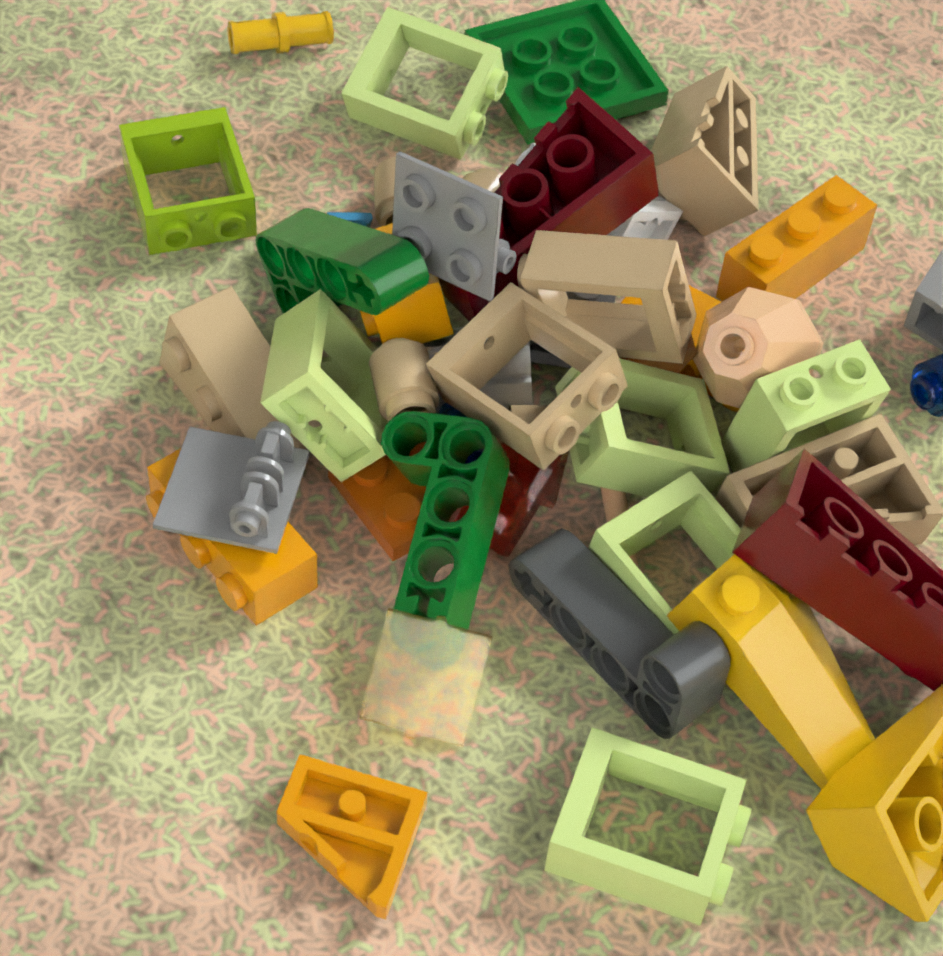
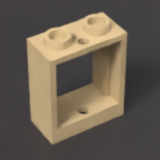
M536 230L529 253L523 254L518 264L517 281L519 288L615 348L620 358L683 364L697 315L677 240ZM566 291L641 298L643 305L568 299Z
M511 282L426 363L442 400L468 418L482 421L495 437L543 471L560 454L568 452L577 442L579 435L602 412L611 409L619 400L622 392L628 387L615 348ZM532 340L581 372V374L528 424L484 394L480 389Z

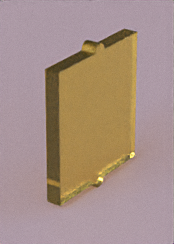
M388 608L359 719L402 730L408 739H414L417 735L463 747L493 636L447 624V619L442 615L432 620Z

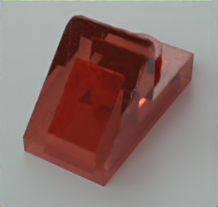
M501 442V446L509 458L510 466L490 549L501 556L509 557L540 505L553 509L557 502L569 451L560 454L543 471L504 442ZM469 506L461 508L454 522L461 519L467 513Z

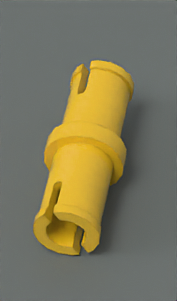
M328 11L296 16H286L284 12L272 13L271 18L238 22L228 21L227 35L230 51L233 54L276 49L277 53H287L290 47L323 43L332 44L334 28L331 14Z

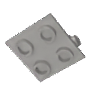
M399 151L396 153L392 235L406 239L417 248L426 263L428 273L488 301H492L494 299L496 274L498 272L509 273L516 261V252L510 250L508 241L499 239L503 197Z
M278 421L269 422L266 427L261 428L257 433L256 439L189 427L153 522V529L277 554L310 455V450L295 448L294 441L290 436V428Z

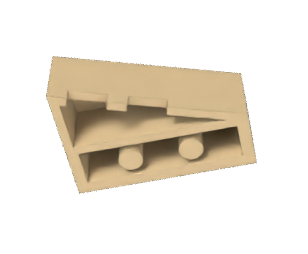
M725 66L674 93L651 150L654 154L659 192L671 204L683 211L680 219L683 221L688 220L705 236L759 211L756 98L730 68Z
M232 286L169 315L159 364L212 431L256 439L257 433L261 428L266 427L269 422L278 421L260 403L270 345ZM316 420L308 422L313 427L321 426ZM292 433L290 434L295 448L308 450Z
M882 413L727 475L715 498L741 529L753 496L805 448L913 545L923 544L943 517V508Z

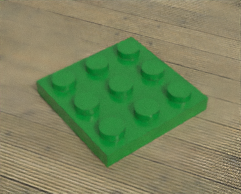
M576 0L469 28L464 32V35L501 48L504 70L508 72V81L499 101L527 145L535 143L534 137L548 121L554 124L567 109L566 100L577 87L583 90L615 120L663 107L667 104L668 88L605 0Z

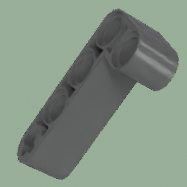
M563 528L558 529L510 561L508 565L509 574L519 593L657 736L663 739H670L720 701L730 669L731 659L728 649L719 635L707 624L700 621H693L676 634H673L570 531Z

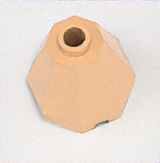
M747 287L706 311L696 345V356L693 358V361L715 401L740 408L756 379L820 355L823 341L800 300ZM814 369L809 370L812 377L815 375L813 374Z

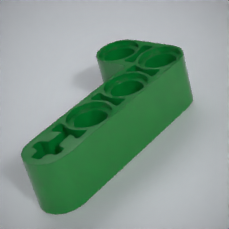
M310 208L301 209L256 236V247L283 314L321 289L338 308L345 304L371 315H379L421 290L429 283L426 263L411 242L404 238Z
M410 411L394 416L386 424L381 437L384 453L411 483L426 487L391 615L390 631L397 644L417 663L428 669H443L459 658L465 645L509 474L510 461L506 451L482 421L467 417ZM426 442L424 448L419 453L409 456L411 450L416 445ZM484 449L482 455L476 461L465 464L467 457L472 452ZM469 506L467 513L461 519L449 522L452 514L457 509ZM447 564H454L451 573L445 579L434 582V577L438 570Z

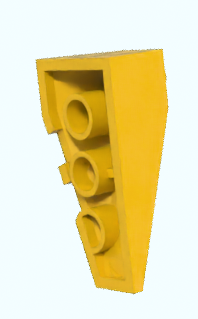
M735 554L666 615L679 631L693 621H700L707 624L719 635L728 649L731 659L725 683L821 790L840 767L875 740L811 607Z
M943 684L840 767L806 809L813 830L818 836L831 865L915 922H928L943 899Z

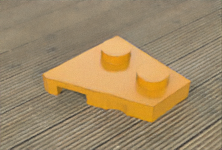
M299 754L276 811L277 825L376 917L386 920L427 805L428 792Z

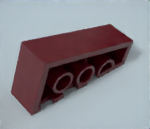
M579 87L566 100L567 109L554 124L548 121L534 137L536 145L517 166L512 163L499 178L500 187L495 191L496 194L503 197L499 239L508 241L510 250L516 252V261L509 273L498 272L496 274L494 298L510 282L518 286V264L521 256L529 253L536 230L608 235L659 196L653 152ZM438 277L444 297L469 322L491 302Z
M804 448L753 496L732 553L895 664L904 674L915 678L932 691H935L943 684V570Z

